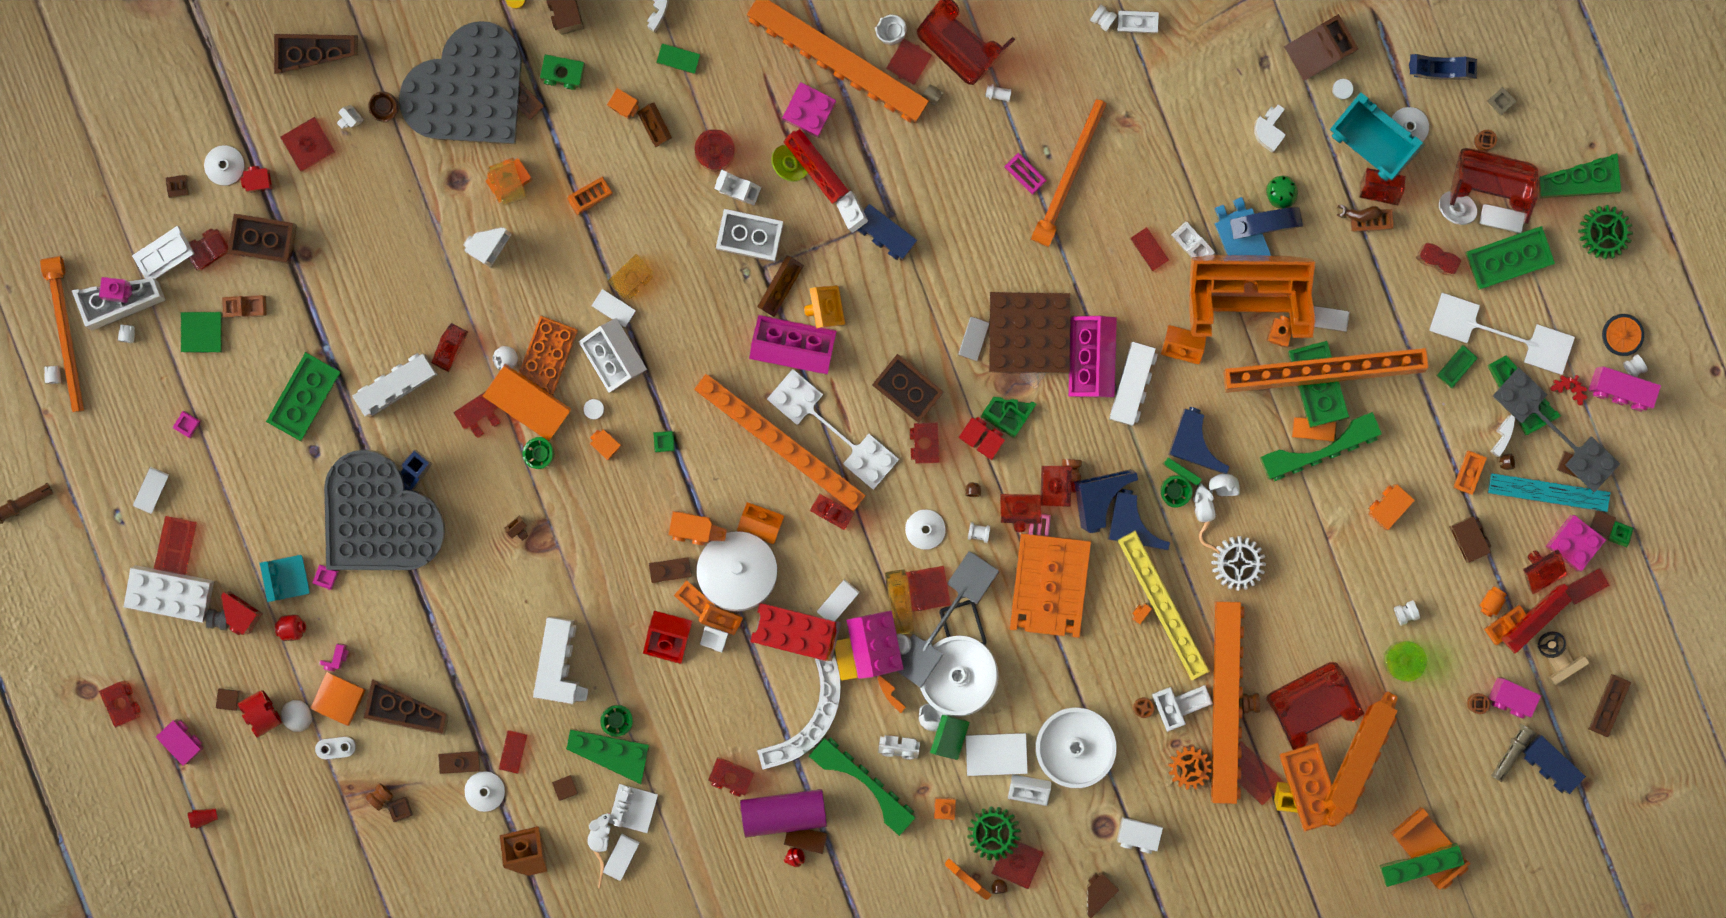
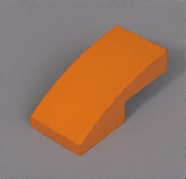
M1294 417L1292 437L1335 442L1337 422L1309 428L1307 418Z
M1517 605L1484 628L1492 642L1498 645L1502 642L1501 638L1526 613L1520 605Z
M879 675L877 679L884 695L894 708L902 713L906 706L891 695L895 687Z

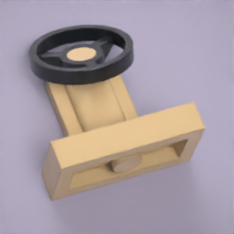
M1547 632L1538 640L1540 653L1547 657L1556 671L1548 677L1554 685H1557L1589 664L1585 656H1580L1574 661L1566 650V640L1558 632ZM1550 635H1555L1554 639H1551L1546 644L1541 645V642L1544 638ZM1559 637L1563 639L1564 645L1561 641L1558 642Z

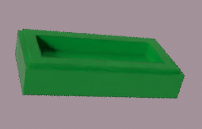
M662 43L656 63L695 74L701 55Z
M1462 345L1436 376L1450 388H1453L1478 357Z
M1168 457L1163 462L1165 467L1186 478L1193 485H1198L1202 480Z

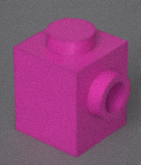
M101 277L99 291L101 299L128 303V298L132 295V286H130L127 280Z

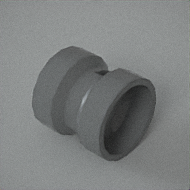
M209 608L206 617V628L213 629L218 627L220 630L227 631L229 625L226 623L224 610L219 612L216 609Z

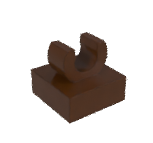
M187 175L165 178L168 198L189 195Z
M520 515L504 527L506 533L511 538L517 535L523 541L528 537L527 532L524 530L527 524Z

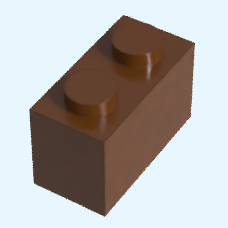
M1470 516L1449 526L1466 563L1491 553L1489 549L1491 548L1490 541L1487 537H1483L1481 532L1483 527L1478 518L1475 519L1474 516Z

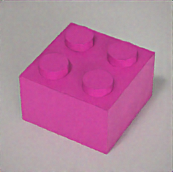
M800 82L782 119L819 138L836 104V100Z
M1570 515L1545 547L1576 571H1582L1606 539L1578 517Z
M1497 677L1488 699L1493 701L1492 706L1505 711L1507 708L1511 709L1510 714L1525 719V716L1532 717L1541 695L1506 679Z

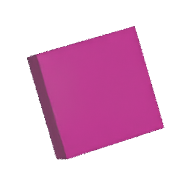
M182 411L173 429L191 438L201 421Z
M319 564L313 584L332 590L339 571L326 570V566Z

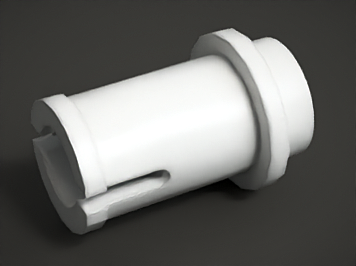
M994 84L987 86L985 97H988L989 100L993 98L1009 102L1011 89L994 87Z

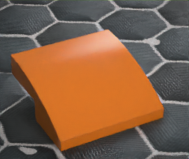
M326 672L310 709L350 726L366 689Z

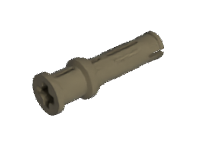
M1520 724V730L1514 738H1511L1509 749L1491 776L1503 782L1521 751L1527 749L1526 745L1531 737L1536 735V732Z

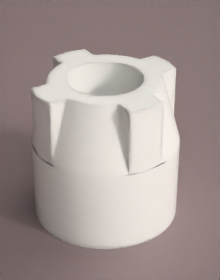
M120 325L118 341L134 343L135 327Z
M44 367L45 384L61 383L60 367Z

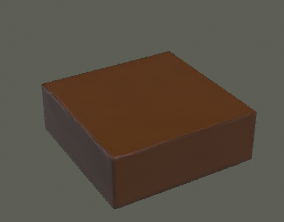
M1596 510L1590 527L1598 533L1610 536L1616 517Z
M218 688L216 708L237 711L239 691Z
M571 775L552 782L559 801L578 794Z
M407 797L387 803L393 822L413 815Z

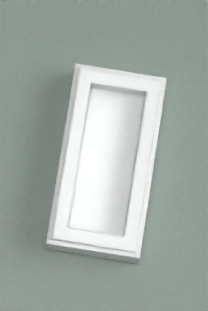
M603 289L592 304V307L609 318H617L620 325L625 328L636 310Z
M1205 685L1175 697L1182 716L1213 704Z

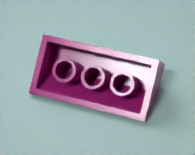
M758 315L749 359L828 375L836 330L816 328V326Z
M1071 317L1069 397H1114L1117 317Z

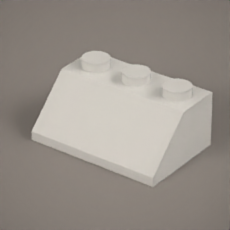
M503 227L475 233L473 237L469 236L464 243L466 247L464 251L491 268L512 234Z
M617 318L599 326L578 341L609 393L647 370Z

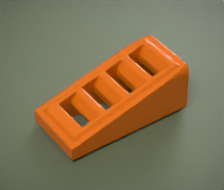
M602 176L570 194L567 200L578 216L612 195L613 192ZM598 184L604 192V194L602 195L596 187ZM590 189L594 191L597 198L594 199L593 195L589 191ZM585 193L590 202L587 203L582 194ZM577 197L579 198L583 206L580 207L576 200Z

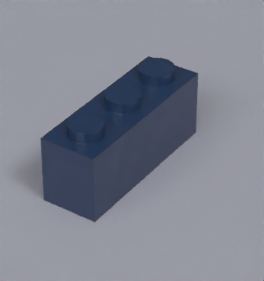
M869 204L864 210L868 222L857 229V231L863 236L867 234L873 238L872 242L879 248L884 246L888 249L889 252L887 254L895 260L899 258L903 260L915 245L917 239Z
M1538 734L1527 746V749L1522 751L1526 755L1524 759L1531 766L1534 764L1541 769L1539 773L1546 780L1552 779L1555 782L1553 786L1560 793L1570 794L1586 777L1542 735Z

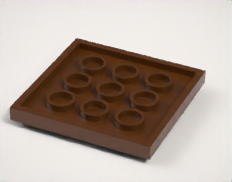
M990 292L989 373L1069 374L1070 293Z

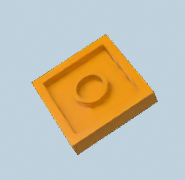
M839 286L810 288L812 304L806 305L804 312L808 317H815L816 328L845 325Z

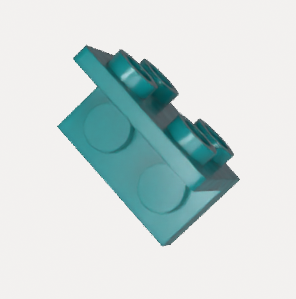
M302 555L259 563L267 602L310 593Z

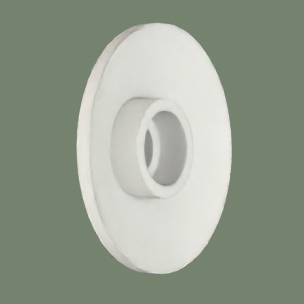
M1405 107L1395 112L1391 117L1409 131L1412 136H1416L1422 142L1427 137L1429 122L1426 115L1419 109ZM1407 123H1412L1414 128L1409 130Z
M225 145L212 149L204 162L208 178L212 182L223 186L237 182L241 178L245 167L244 159L240 152L231 146ZM222 161H225L227 164L225 168H220Z
M1449 191L1444 193L1439 200L1441 213L1455 224H1470L1477 216L1475 203L1464 193Z
M932 510L917 511L910 516L906 523V536L910 543L919 549H932L938 546L945 536V523L941 516ZM923 526L929 527L930 530L928 533L925 534L922 532Z
M483 771L474 774L465 786L467 802L478 811L494 810L502 803L505 796V787L502 780L492 772ZM482 788L487 789L488 794L486 796L481 795L480 791Z

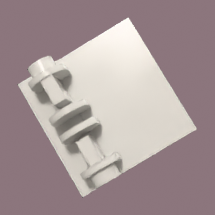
M619 784L609 823L618 827H626L647 833L658 794Z

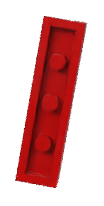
M801 129L796 132L794 130L783 142L832 204L849 192Z
M1566 584L1556 586L1501 638L1514 654L1523 648L1572 601L1565 592L1568 589Z

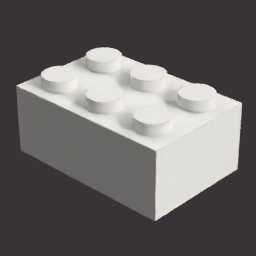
M724 209L716 250L776 262L784 223L775 219Z

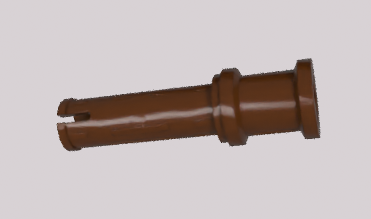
M45 483L43 486L16 500H7L6 504L0 506V524L13 515L18 516L20 510L52 495L53 491L49 489L51 488L50 485Z

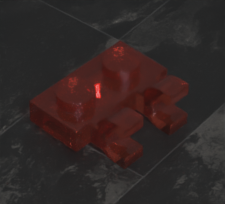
M484 393L453 412L465 430L470 427L477 438L484 435L477 422L487 416L492 426L496 427L501 424L499 418L494 413L498 407L484 398Z

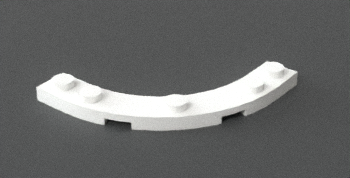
M835 654L833 655L832 662L815 658L820 677V697L813 717L804 729L791 739L757 750L762 769L778 766L802 756L813 748L826 734L833 722L840 699V674Z

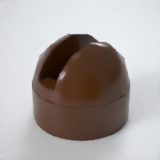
M1512 453L1500 457L1499 462H1502L1500 467L1503 470L1515 468V459Z
M970 482L966 486L965 496L980 497L981 486L978 483Z
M997 879L993 882L991 886L992 894L1008 892L1005 881Z

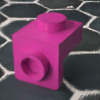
M336 644L332 662L320 660L319 665H323L324 670L333 672L336 669H341L343 661H347L349 650H346L347 645Z

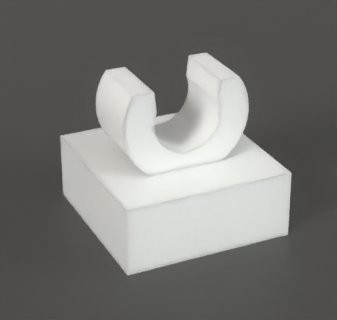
M352 105L343 107L338 112L342 117L337 122L341 129L348 126H358L364 121Z

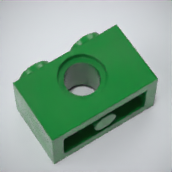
M545 54L540 79L544 80V84L556 86V83L564 84V88L575 90L576 87L581 88L585 63ZM561 68H565L568 71L567 76L564 78L557 76V72Z

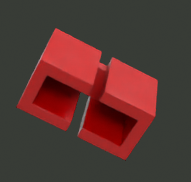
M979 417L976 419L971 418L958 438L973 448L985 431L987 435L976 450L992 460L1005 441L1002 438L1004 434L995 428L991 431L985 427L987 423Z

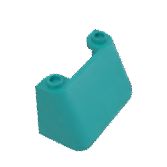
M1362 92L1359 93L1330 128V131L1333 133L1331 135L1333 139L1338 143L1343 141L1378 169V175L1386 182L1388 179L1393 181L1425 146L1420 139L1412 136L1409 131L1378 108L1376 104H1373Z

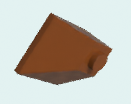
M539 826L499 835L503 867L505 869L526 876L548 872Z

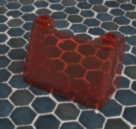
M1336 662L1324 664L1272 691L1266 698L1292 750L1306 745L1308 733L1341 716L1345 720L1355 721L1364 715L1347 675Z

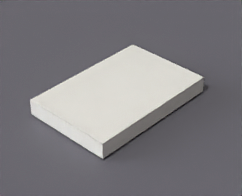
M1026 733L966 735L967 776L1027 774Z

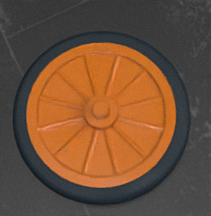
M1615 315L1603 327L1602 339L1604 345L1615 355H1632L1640 349L1644 342V328L1640 321L1632 315Z

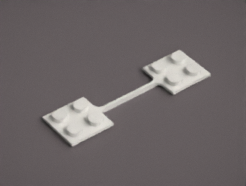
M1441 293L1429 331L1468 343L1472 329L1478 327L1527 344L1528 351L1524 363L1560 375L1563 374L1575 338L1574 336L1537 324L1532 338L1525 340L1478 324L1476 316L1480 305Z
M792 369L767 400L796 425L807 414L816 416L852 447V454L843 464L874 490L899 459L870 434L859 445L852 444L814 411V405L823 394Z

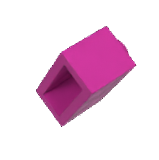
M175 719L156 738L185 766L204 747L201 745L202 741L195 734L192 736L187 731L189 728L182 720L178 721Z

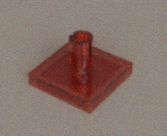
M315 117L280 137L300 172L336 152Z
M1042 466L1040 506L1071 507V493H1076L1074 481H1072V466Z
M1000 494L1001 523H1014V530L1016 532H1024L1026 524H1041L1040 495Z
M1558 549L1543 558L1537 550L1533 551L1534 556L1532 553L1527 556L1532 564L1524 568L1523 571L1528 588L1532 594L1537 593L1567 575L1562 554Z
M1015 840L1014 843L1019 845L1018 848L1011 846L1014 853L1009 854L1006 851V859H1003L1000 854V860L995 862L991 874L1029 889L1044 852Z

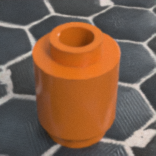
M1493 586L1491 590H1488L1479 607L1482 608L1480 612L1490 618L1492 615L1497 616L1506 601L1505 597L1507 594Z

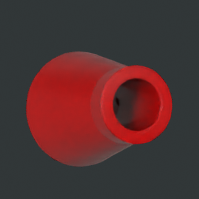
M216 808L194 809L192 812L187 813L191 828L196 827L198 829L218 820Z

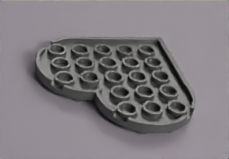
M472 22L457 29L447 40L441 59L422 62L414 67L405 77L399 93V105L402 116L407 124L417 133L431 139L516 144L522 66L521 52L517 42L504 28L490 22Z
M356 450L343 455L331 466L324 486L326 570H412L424 566L435 558L445 539L443 515L438 506L426 495L413 490H405L403 476L397 465L389 457L373 450Z

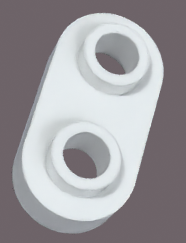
M351 737L323 739L316 744L315 752L321 759L348 757L355 752L356 743ZM343 743L348 744L349 748L347 751L342 749ZM323 746H327L329 748V751L327 753H324L322 751Z

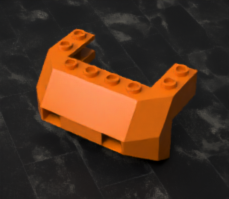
M1205 255L1192 257L1189 291V315L1192 336L1212 337L1213 311L1289 312L1293 338H1313L1315 314L1312 301V285L1315 261L1295 256Z

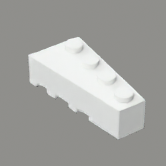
M154 278L129 281L130 286H132V295L128 298V303L101 299L99 297L100 287L97 286L89 287V289L72 290L85 327L93 331L165 301L159 282Z
M417 353L408 359V363L397 365L391 370L390 374L378 377L374 380L375 383L362 387L357 391L358 393L352 396L365 417H372L437 376L436 371L425 354L419 355Z

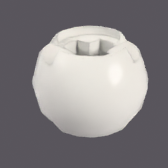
M508 346L499 347L495 350L492 357L495 367L499 370L502 369L504 364L513 369L518 361L516 351Z

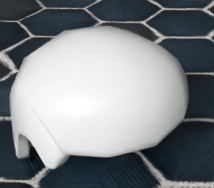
M890 14L880 19L875 27L877 37L884 44L895 45L904 39L907 33V26L901 17Z
M1218 474L1209 482L1210 492L1213 493L1215 489L1218 496H1236L1240 494L1239 481L1231 474Z
M292 700L286 703L281 710L283 724L293 732L306 730L312 722L311 710L301 700Z
M925 704L920 707L919 722L924 729L937 732L942 714L948 715L936 710L930 704Z

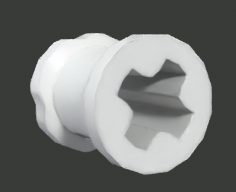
M971 522L968 540L973 538L984 540V543H987L990 526H978Z

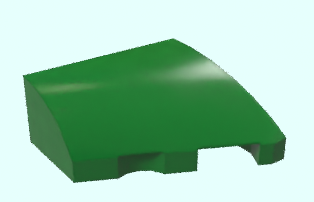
M993 397L981 417L1015 438L1035 408L1036 403L1018 402L1016 399L1005 400L1001 397Z

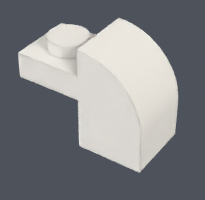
M1277 105L1275 108L1271 106L1265 114L1267 120L1259 116L1254 126V134L1257 141L1270 152L1275 151L1286 135L1273 126L1284 111V108L1280 105Z
M721 170L714 189L731 198L755 205L761 187Z

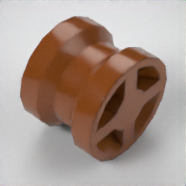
M1142 697L1135 701L1133 709L1137 716L1147 718L1153 714L1154 705L1151 700Z

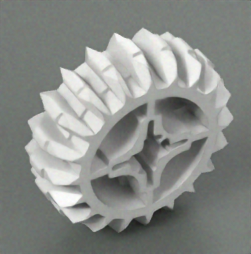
M1241 536L1237 537L1236 543L1233 537L1229 538L1230 544L1225 540L1222 541L1224 548L1216 547L1220 554L1213 553V556L1218 557V560L1211 561V564L1218 566L1212 569V572L1219 571L1215 578L1217 580L1222 577L1224 578L1221 581V585L1229 582L1228 589H1232L1235 584L1237 591L1240 590L1241 584L1243 589H1248V582L1251 586H1255L1252 579L1260 581L1261 578L1257 576V573L1264 574L1265 571L1259 569V567L1266 566L1265 562H1260L1259 560L1265 558V555L1257 554L1262 550L1261 547L1254 550L1256 542L1253 541L1248 545L1249 538H1245L1242 543ZM1236 547L1233 558L1223 560L1226 553ZM1242 547L1252 554L1254 561L1244 558ZM1238 558H1241L1240 561L1248 564L1240 565L1239 569H1237V566L1229 563L1238 561ZM1223 566L1232 567L1235 580L1225 573ZM1247 567H1253L1250 575L1241 579L1243 570Z

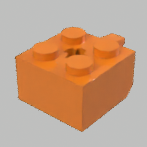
M673 511L668 535L673 536L672 540L685 542L687 538L692 539V544L705 546V542L725 541L727 529L713 525V522L708 517Z

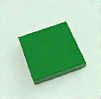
M181 312V352H222V312Z
M942 714L930 753L958 760L970 722Z

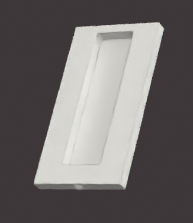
M177 226L132 256L145 279H157L195 253L182 230Z

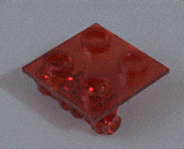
M944 566L905 572L911 612L951 605Z

